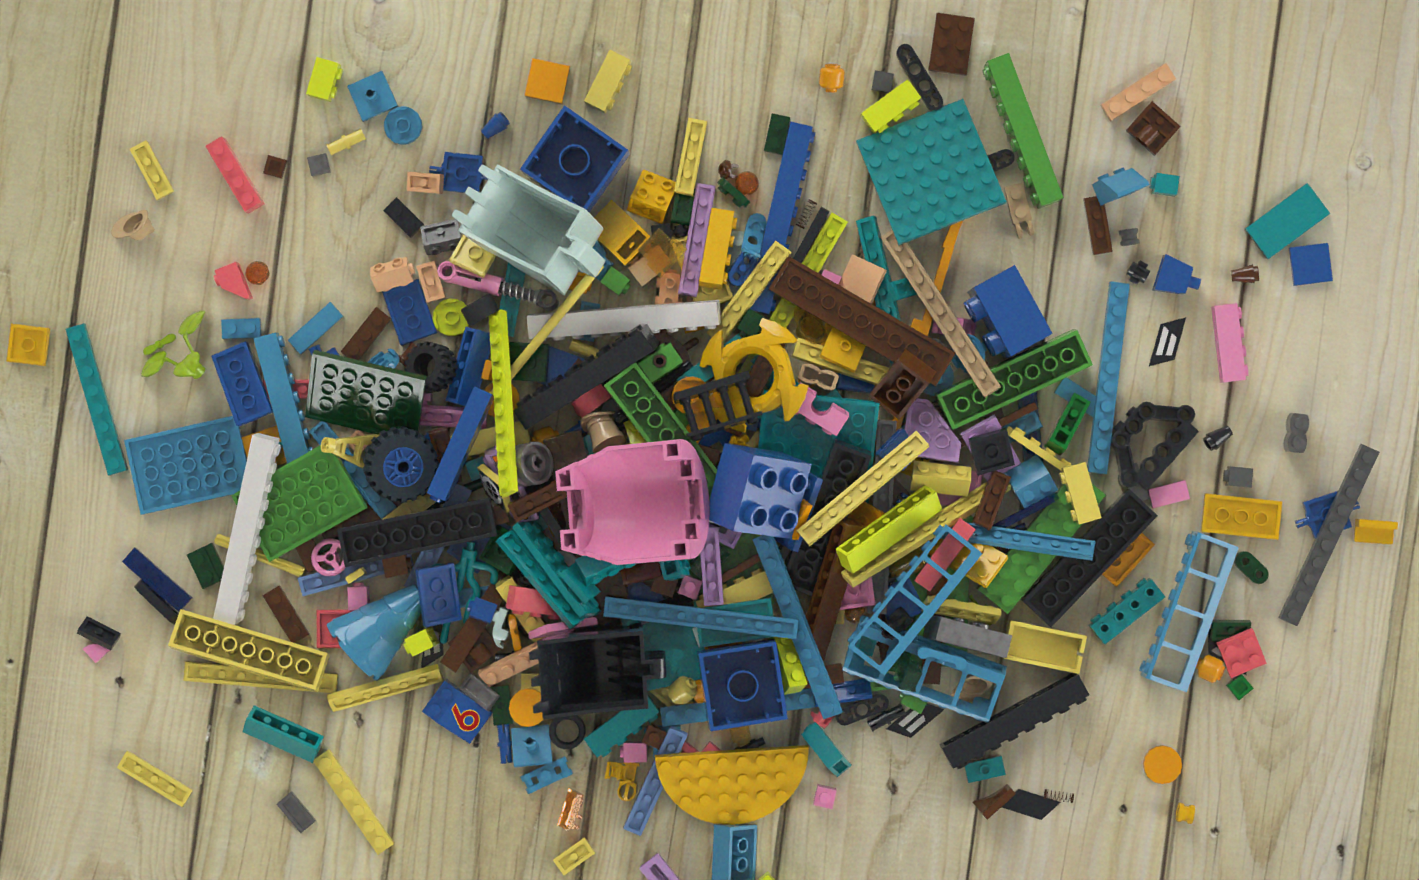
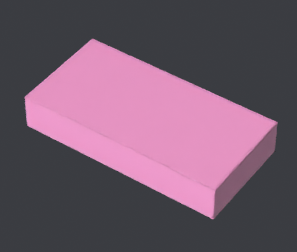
M1186 480L1147 490L1152 508L1190 499Z

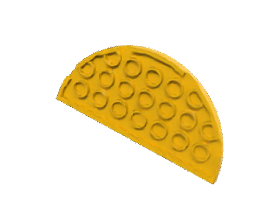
M808 745L659 754L655 755V764L663 788L672 801L682 810L706 822L736 825L765 817L782 806L791 797L804 776L809 747Z

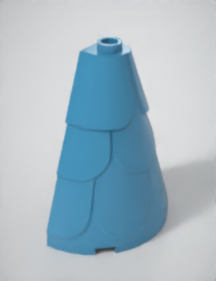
M413 584L387 594L380 600L332 619L326 625L334 638L337 636L338 643L344 652L369 677L374 675L373 679L376 681L384 675L396 652L400 650L410 629L414 628L421 615L418 587Z

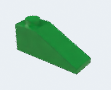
M1073 393L1044 447H1048L1061 456L1067 449L1091 401Z

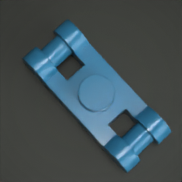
M919 646L917 649V654L921 659L932 657L935 658L937 663L946 665V662L953 663L961 670L967 666V662L962 656L927 646Z
M561 757L553 761V764H546L520 776L522 782L526 784L527 794L572 775L571 768L569 769L566 764V757ZM559 766L562 772L557 774L554 767ZM536 776L539 783L533 784L531 778Z

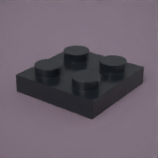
M1006 428L968 438L978 476L1015 465Z

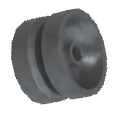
M540 442L515 445L518 487L538 485L548 481L554 466L553 457L546 445Z

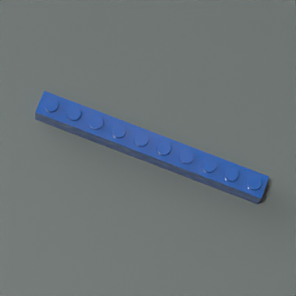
M790 122L758 263L775 240L789 249L790 244H786L787 236H792L794 227L790 223L791 219L796 218L798 207L795 206L796 199L801 197L803 188H799L801 180H805L807 172L806 169H803L804 163L809 162L811 151L808 150L809 143L814 142L816 133L812 132V126ZM778 272L750 309L769 315L770 311L774 312L776 300H773L774 293L769 288Z

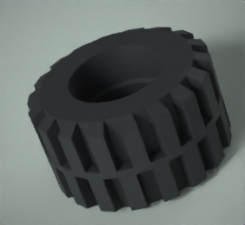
M433 342L418 343L417 347H413L411 349L412 352L407 354L408 360H405L407 368H404V370L427 376L426 391L440 392L442 389L448 388L447 384L453 383L452 378L456 377L457 373L454 372L458 365H455L457 359L452 357L454 353L448 347ZM433 358L435 367L433 372L428 375V363Z

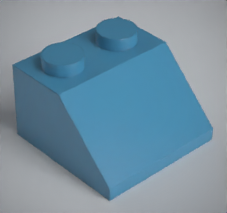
M1124 167L1113 171L1114 175L1110 177L1108 173L1098 177V181L1092 184L1100 206L1150 185L1149 181L1133 168L1125 170Z
M1038 455L1027 459L1004 473L1011 477L1009 484L1024 509L1058 490Z

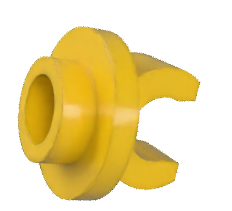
M746 434L740 437L732 435L729 444L747 446L746 442H749L750 439Z

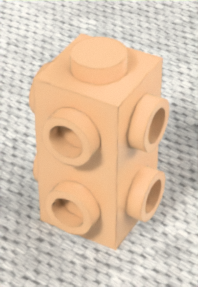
M407 257L395 258L390 262L378 263L370 267V276L376 292H386L394 287L406 286L413 282L415 268L413 263H409Z
M666 269L665 272H661V277L657 276L656 288H660L659 296H655V304L682 303V298L678 294L681 275L677 274V270Z

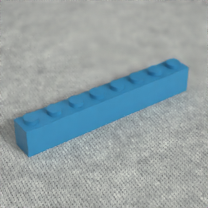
M275 332L253 339L288 464L313 450V447H309V431L307 428L304 429L303 421H305L303 410H299V394L297 391L294 392L293 384H295L293 373H289V357L287 354L284 355L283 347H285L283 336H279V333Z

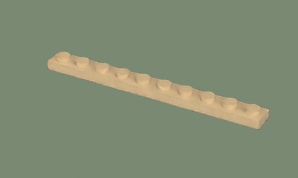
M892 230L881 237L882 241L983 396L987 397L1001 388V385L909 244L906 242L898 245Z

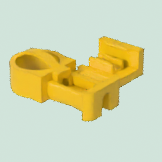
M607 761L604 779H610V777H616L617 780L622 779L617 789L618 797L623 801L632 800L636 795L637 783L634 781L637 766L640 767V764L638 762H623L625 764L623 766L619 762ZM626 784L624 797H622L620 789ZM631 785L634 793L628 798L629 786Z

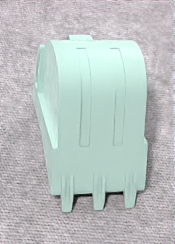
M498 164L494 170L485 165L480 166L478 171L488 181L481 192L471 187H468L465 191V194L474 201L469 213L465 215L456 209L452 213V217L461 224L458 229L460 233L484 250L506 260L526 275L557 290L562 295L566 294L579 271L596 278L605 263V259L593 249V246L602 233L603 227L586 209L546 191Z

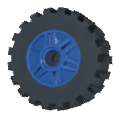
M392 427L389 431H381L377 438L374 436L371 440V445H367L365 449L366 455L363 456V472L374 491L389 501H400V503H407V500L415 501L419 495L424 496L439 466L438 455L431 442L418 431L408 429L407 427ZM404 462L403 466L398 468V464Z

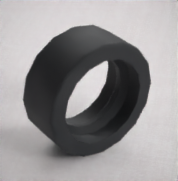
M578 715L554 718L549 727L551 741L557 747L564 750L577 747L583 741L586 734L585 724ZM563 720H572L579 728L577 738L571 742L561 741L556 734L557 725Z

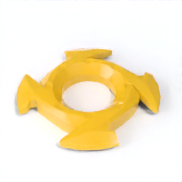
M764 318L761 319L759 324L762 328L760 334L735 340L725 347L723 344V331L718 330L704 349L699 366L707 368L709 365L712 366L715 380L735 375L738 363L745 356L750 354L762 355L773 367L774 381L770 390L759 397L749 396L754 413L759 411L766 413L783 406L784 420L790 421L803 404L809 385L799 384L795 386L796 383L789 356L785 348L780 344L796 343L797 338L785 327ZM736 386L728 388L729 391L727 393L735 417L746 416L739 389ZM712 408L714 415L720 422L728 421L724 408ZM744 423L731 428L746 433L747 425Z

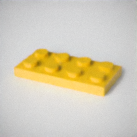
M1204 493L1200 532L1278 540L1282 501Z
M940 538L937 545L929 551V556L932 557L944 539ZM970 543L983 554L965 576L987 588L1008 560V555L992 546ZM964 546L949 567L956 571L971 553V550Z

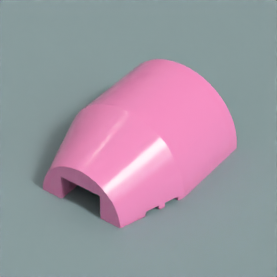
M677 439L608 446L579 462H574L555 471L557 491H567L570 527L568 530H560L561 550L603 560L615 565L693 559L703 550L709 528V493L702 462L695 448L688 441Z

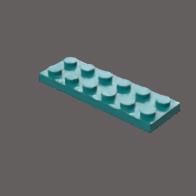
M534 521L517 522L512 526L579 618L597 616L601 612L598 602L592 598L584 604L559 576L568 566L564 562L565 559L562 554L554 549L553 542L542 533L541 526Z

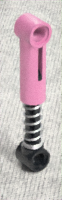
M450 261L442 262L437 270L439 277L446 283L457 284L496 296H500L503 293L504 296L516 297L517 300L521 298L523 301L528 300L529 303H534L546 311H553L559 305L557 295L550 289H527L525 286L513 285L512 282L506 283L504 278L488 273L482 278L450 263ZM452 268V274L446 277L445 271ZM460 275L466 276V277H470V278H473V279H475V280H471V279H468V278H464V277H461ZM547 296H552L550 304H544V299Z

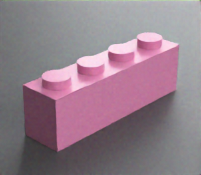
M1237 303L1212 306L1220 383L1246 380L1248 366L1247 364L1244 365L1246 348L1245 345H1242L1241 339L1244 338L1243 326H1240L1239 319L1242 318L1241 308L1238 307Z

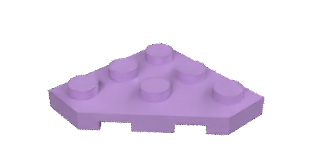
M917 398L907 411L905 431L910 436L917 430L930 447L918 457L959 463L961 442L931 402L927 399Z

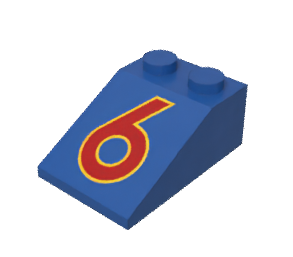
M448 679L442 683L422 710L423 713L469 744L492 715L491 711H486Z

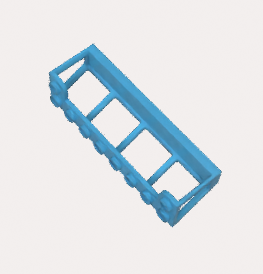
M946 524L938 526L933 533L935 535L933 541L930 542L928 540L921 548L924 551L921 556H915L909 563L911 568L908 572L903 571L896 579L899 582L896 587L893 588L891 586L884 594L887 597L884 602H878L872 609L874 614L871 618L866 617L860 624L862 629L858 633L854 631L847 640L849 642L848 648L883 675L888 672L983 554ZM945 532H949L971 550V553L953 575H950L927 556ZM923 560L948 579L947 583L929 605H925L903 588L905 581ZM897 591L902 592L923 609V613L904 636H901L878 618L880 612ZM872 622H876L899 640L898 644L881 664L876 663L855 646V643Z
M1192 531L1186 537L1185 545H1187L1188 553L1185 552L1182 557L1181 563L1183 567L1176 574V587L1170 591L1168 600H1170L1168 608L1165 607L1162 613L1163 623L1157 627L1155 633L1157 637L1155 644L1152 643L1148 654L1151 656L1146 661H1142L1139 669L1141 676L1184 692H1187L1239 548ZM1200 539L1227 548L1217 577L1190 567ZM1188 573L1215 582L1203 614L1177 604ZM1176 609L1202 618L1190 650L1164 641L1171 618ZM1162 646L1188 654L1178 684L1152 675Z
M861 614L855 629L857 633L862 629L860 624L867 616ZM872 622L862 636L889 645L887 657L899 640L897 638L893 640L885 639L881 634V626L876 622ZM903 630L899 634L904 636L907 630ZM917 634L905 649L906 652L918 655V647L927 646L962 656L966 660L967 666L962 670L958 669L955 664L946 662L945 666L962 671L953 697L922 686L931 661L935 662V658H926L918 683L916 684L889 673L883 675L877 669L864 665L865 660L848 648L842 671L847 672L849 675L862 677L869 682L879 683L888 689L901 691L905 695L918 697L924 702L929 701L941 708H948L956 711L958 714L968 715L977 721L987 723L990 720L1006 676L1007 666ZM968 674L995 683L990 699L975 697L972 703L959 699Z

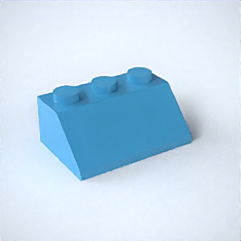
M714 825L712 880H755L757 825Z

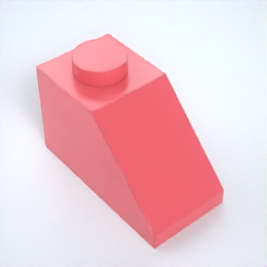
M238 262L214 270L216 273L214 280L217 286H221L222 289L245 299H253Z

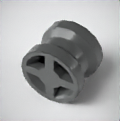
M1138 228L1120 230L1119 235L1122 238L1120 245L1140 244V240L1137 238Z

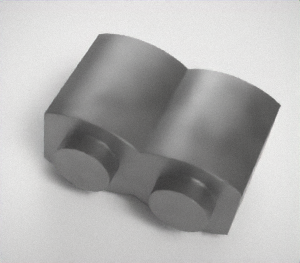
M1290 413L1286 419L1287 434L1283 443L1285 452L1304 453L1307 446L1306 432L1309 428L1308 415Z

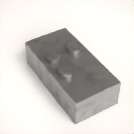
M932 616L926 623L923 634L924 638L1007 658L1012 635L989 630V625L975 622L966 624L964 619L953 617V620L939 616Z

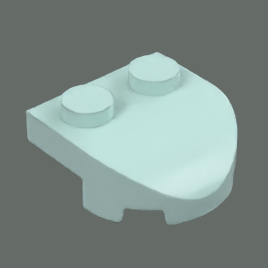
M504 607L496 610L492 619L495 622L493 639L495 644L502 649L505 646L502 640L508 639L510 630L503 628L509 613V609Z

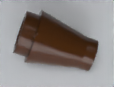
M1252 264L1231 270L1232 282L1255 283V281H1259L1258 266H1253Z

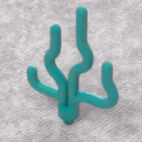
M473 541L467 542V548H462L461 559L454 565L455 572H458V594L463 588L465 574L468 583L473 589V595L467 601L463 624L469 618L470 612L466 610L470 600L474 601L475 597L480 598L481 588L474 578V569L490 572L491 584L495 585L498 581V571L495 567L488 563L476 561L478 551L474 549L475 542ZM451 622L442 625L440 636L442 644L448 641Z

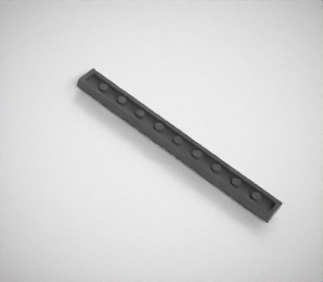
M878 420L876 451L896 432L897 421ZM876 451L875 464H877L882 459L876 455ZM894 477L873 493V506L884 513L892 509ZM889 566L872 576L875 605L878 602L883 603L887 598L884 594L888 590ZM875 605L867 606V613H874L872 609ZM887 605L880 612V614L887 613Z
M1360 444L1278 617L1281 620L1298 626L1380 453L1379 451Z

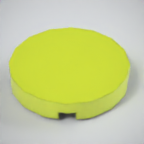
M448 298L441 301L433 312L435 328L446 336L463 334L465 327H469V324L463 316L461 309L467 305L458 299Z

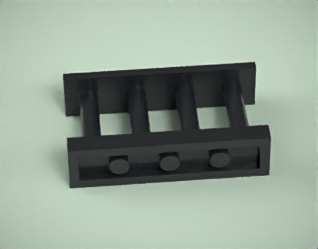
M749 371L673 394L674 403L683 405L691 432L686 434L687 441L691 439L692 442L699 441L707 434L744 423L752 425L759 422L763 415L762 411L754 413L746 388L747 382L750 380ZM734 386L739 389L747 414L739 418L735 417L727 393L729 391L728 388ZM717 392L720 394L728 421L717 424L709 400L710 393ZM697 397L702 400L710 427L700 430L698 429L690 404L692 402L691 399Z

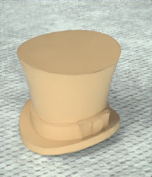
M615 411L590 413L581 419L580 425L583 431L590 435L594 453L608 446L623 445L626 442V437L615 424L613 414L616 413Z

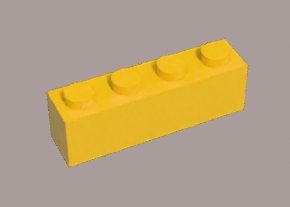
M711 208L699 278V286L722 290L723 284H727L728 273H725L726 266H730L731 254H728L729 247L733 248L734 236H731L732 229H736L737 225L734 211Z

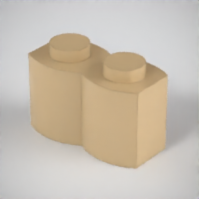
M803 363L798 378L806 383H817L823 389L834 390L839 376L831 370H820L816 365Z

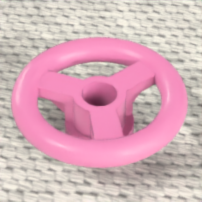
M333 538L324 539L314 547L311 561L314 569L321 575L336 576L346 568L344 560L339 565L340 555L336 552L338 547L341 549L339 540ZM333 544L330 551L325 555L317 556L323 546ZM330 555L334 556L332 561L328 560ZM324 561L327 565L333 566L335 570H324L319 566L318 562Z

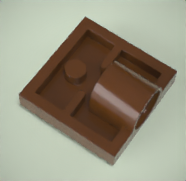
M1151 101L1126 131L1155 156L1181 126Z
M486 628L463 661L471 673L502 649L495 644L493 637ZM456 636L448 642L449 646H451Z

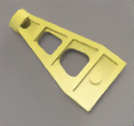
M373 434L336 439L324 437L321 441V451L332 453L363 469L362 448L364 445L371 444L373 437L377 438L379 435ZM348 443L356 444L353 456L345 454Z

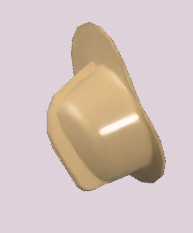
M141 210L125 215L117 220L112 227L111 234L115 238L130 237L139 241L153 233L155 229L148 218V211Z
M968 674L959 699L971 702L975 697H979L988 690L993 682ZM957 686L952 690L951 695L953 697L956 692Z

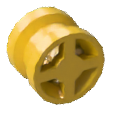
M1178 803L1176 822L1186 821L1188 824H1192L1195 815V805L1185 806L1183 803Z

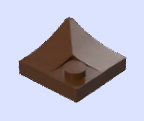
M1006 784L997 792L985 798L974 800L973 804L988 820L1016 793Z

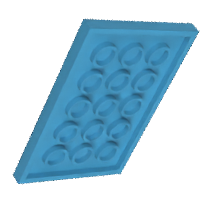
M233 416L124 440L140 515L224 497L241 490L247 456L243 446L240 427L236 426Z

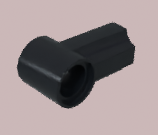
M900 606L889 616L886 624L897 633H900L914 620ZM881 627V634L885 639L888 638L893 640L895 638L892 634H890L883 627Z

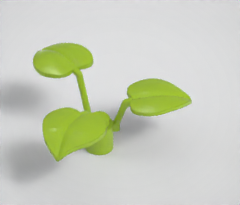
M199 311L188 316L179 327L178 333L183 335L191 352L185 359L177 363L165 357V351H159L147 360L141 376L150 377L162 368L164 362H169L176 366L173 371L175 376L200 378L206 369L199 362L200 354L194 352L188 340V334H192L198 328L206 312Z

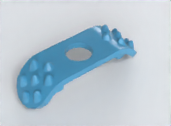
M755 213L749 217L741 247V252H743L744 256L748 255V257H753L754 259L761 256L760 250L767 225L766 218L762 214ZM748 238H754L757 241V244H751L748 241Z

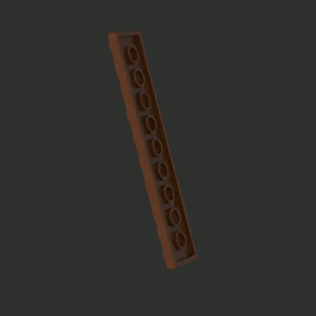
M790 256L787 257L769 288L773 293L892 362H895L901 353L907 349L936 371L930 382L935 387L955 355L954 351Z

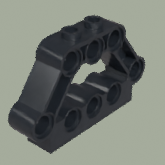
M1143 402L1136 408L1133 406L1125 414L1128 417L1124 422L1120 420L1113 428L1115 432L1111 437V447L1115 451L1119 470L1118 483L1123 488H1131L1139 484L1145 490L1149 489L1199 431L1191 425L1195 418V411L1191 406L1172 407ZM1143 407L1149 408V417L1142 415L1141 409ZM1182 410L1188 413L1189 417L1187 420L1181 419L1180 412ZM1148 420L1177 422L1179 425L1166 433L1165 441L1153 448V455L1142 460L1140 469L1136 472L1130 448V437L1141 432L1143 423ZM1134 421L1137 423V431L1129 429V422ZM1173 432L1179 435L1177 443L1173 442L1170 438ZM1117 436L1124 437L1125 444L1123 446L1116 443ZM1159 447L1166 449L1167 454L1165 457H1161L1158 454ZM1147 461H1151L1154 464L1153 471H1148L1145 468ZM1126 473H1130L1133 476L1132 483L1125 482L1124 475Z

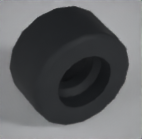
M487 294L462 308L461 312L467 323L471 326L495 313L499 308L491 294Z

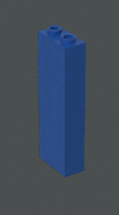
M474 386L427 491V494L431 495L430 499L439 503L449 501L494 400L493 394Z

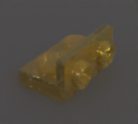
M922 546L889 565L891 578L896 577L897 579L903 571L908 572L911 568L909 563L915 556L920 557L923 553L921 550ZM921 561L914 572H921L927 562Z

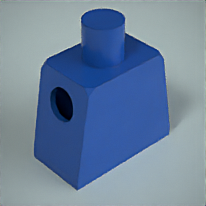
M1165 254L1162 256L1152 290L1186 294L1188 287L1198 290L1201 279L1191 276L1193 267Z

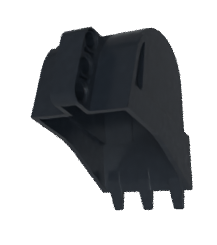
M631 623L629 626L590 627L573 630L565 634H553L538 640L537 648L529 652L530 660L538 659L539 675L531 679V686H540L541 701L533 705V713L542 712L543 720L600 712L648 709L647 679L667 677L665 651H644L643 625L640 623Z

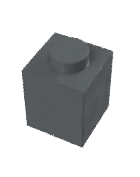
M1227 466V470L1223 472V481L1226 482V486L1252 488L1253 468Z

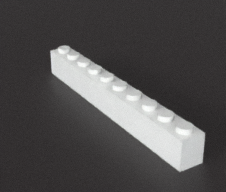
M719 300L568 311L547 338L553 337L554 340H564L565 336H572V339L584 338V335L590 334L592 338L602 337L604 333H610V336L622 335L621 332H631L639 324L642 327L648 324L653 333H659V329H667V332L679 331L678 328L685 327L686 331L697 330L699 326H705V329L717 328L716 325L721 323ZM555 312L535 313L527 316L529 339H533Z
M261 433L252 435L213 619L236 625L244 619L245 610L243 608L244 603L247 602L249 597V591H247L248 584H251L253 579L251 570L257 560V555H255L256 548L259 547L261 542L259 533L265 523V518H263L264 511L267 510L269 505L267 496L273 486L271 477L277 467L275 459L281 449L279 444L280 438Z

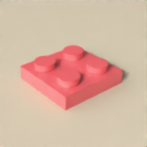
M1252 628L1216 643L1230 678L1267 664Z

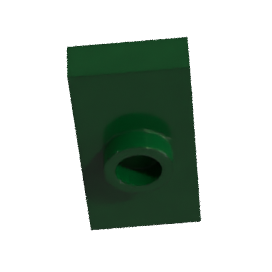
M694 188L693 196L675 193L671 223L690 225L696 188Z
M509 685L490 687L500 695L492 707L494 726L513 724V718L509 711L511 700Z

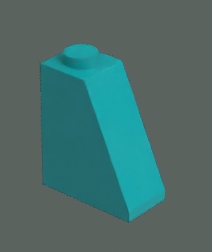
M816 722L804 729L801 735L836 777L852 766Z

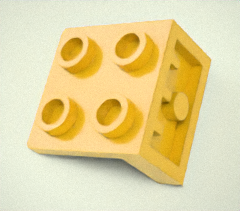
M642 170L630 197L627 211L663 224L674 195L676 182L647 170Z

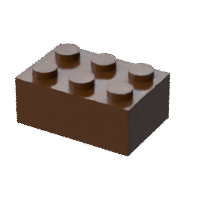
M905 349L878 381L868 397L874 402L880 403L879 405L899 420L930 384L936 371Z

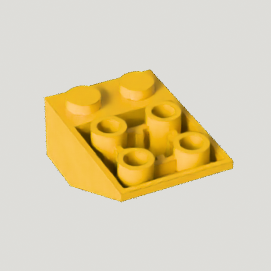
M612 199L594 217L603 227L598 240L626 267L653 240Z

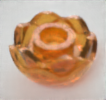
M744 171L735 179V187L743 195H751L759 187L758 177L750 171Z
M260 261L251 262L245 271L247 280L256 285H262L270 275L268 266Z
M865 608L845 609L844 616L850 623L859 622L861 615L865 612Z

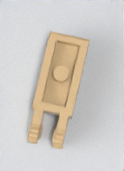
M1023 183L1004 187L1012 224L1015 226L1018 239L1022 238L1023 235L1019 224L1022 222H1026L1028 234L1030 236L1034 235L1031 222L1032 217Z

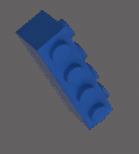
M465 327L457 362L455 363V365H458V368L455 369L454 373L457 374L456 377L452 378L453 383L449 385L445 401L466 406L474 386L480 389L483 381L481 376L485 360H488L491 349L490 333Z

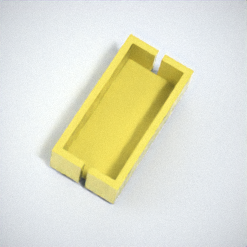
M1009 619L1006 634L1012 635L1007 658L1004 659L1077 674L1080 673L1083 657L1077 655V651L1084 653L1086 635Z

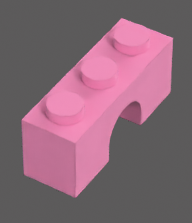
M808 387L806 398L796 414H802L806 417L805 420L813 425L818 424L828 435L834 434L837 436L847 421L849 412L835 403H832L826 411L816 410L812 402L817 392Z

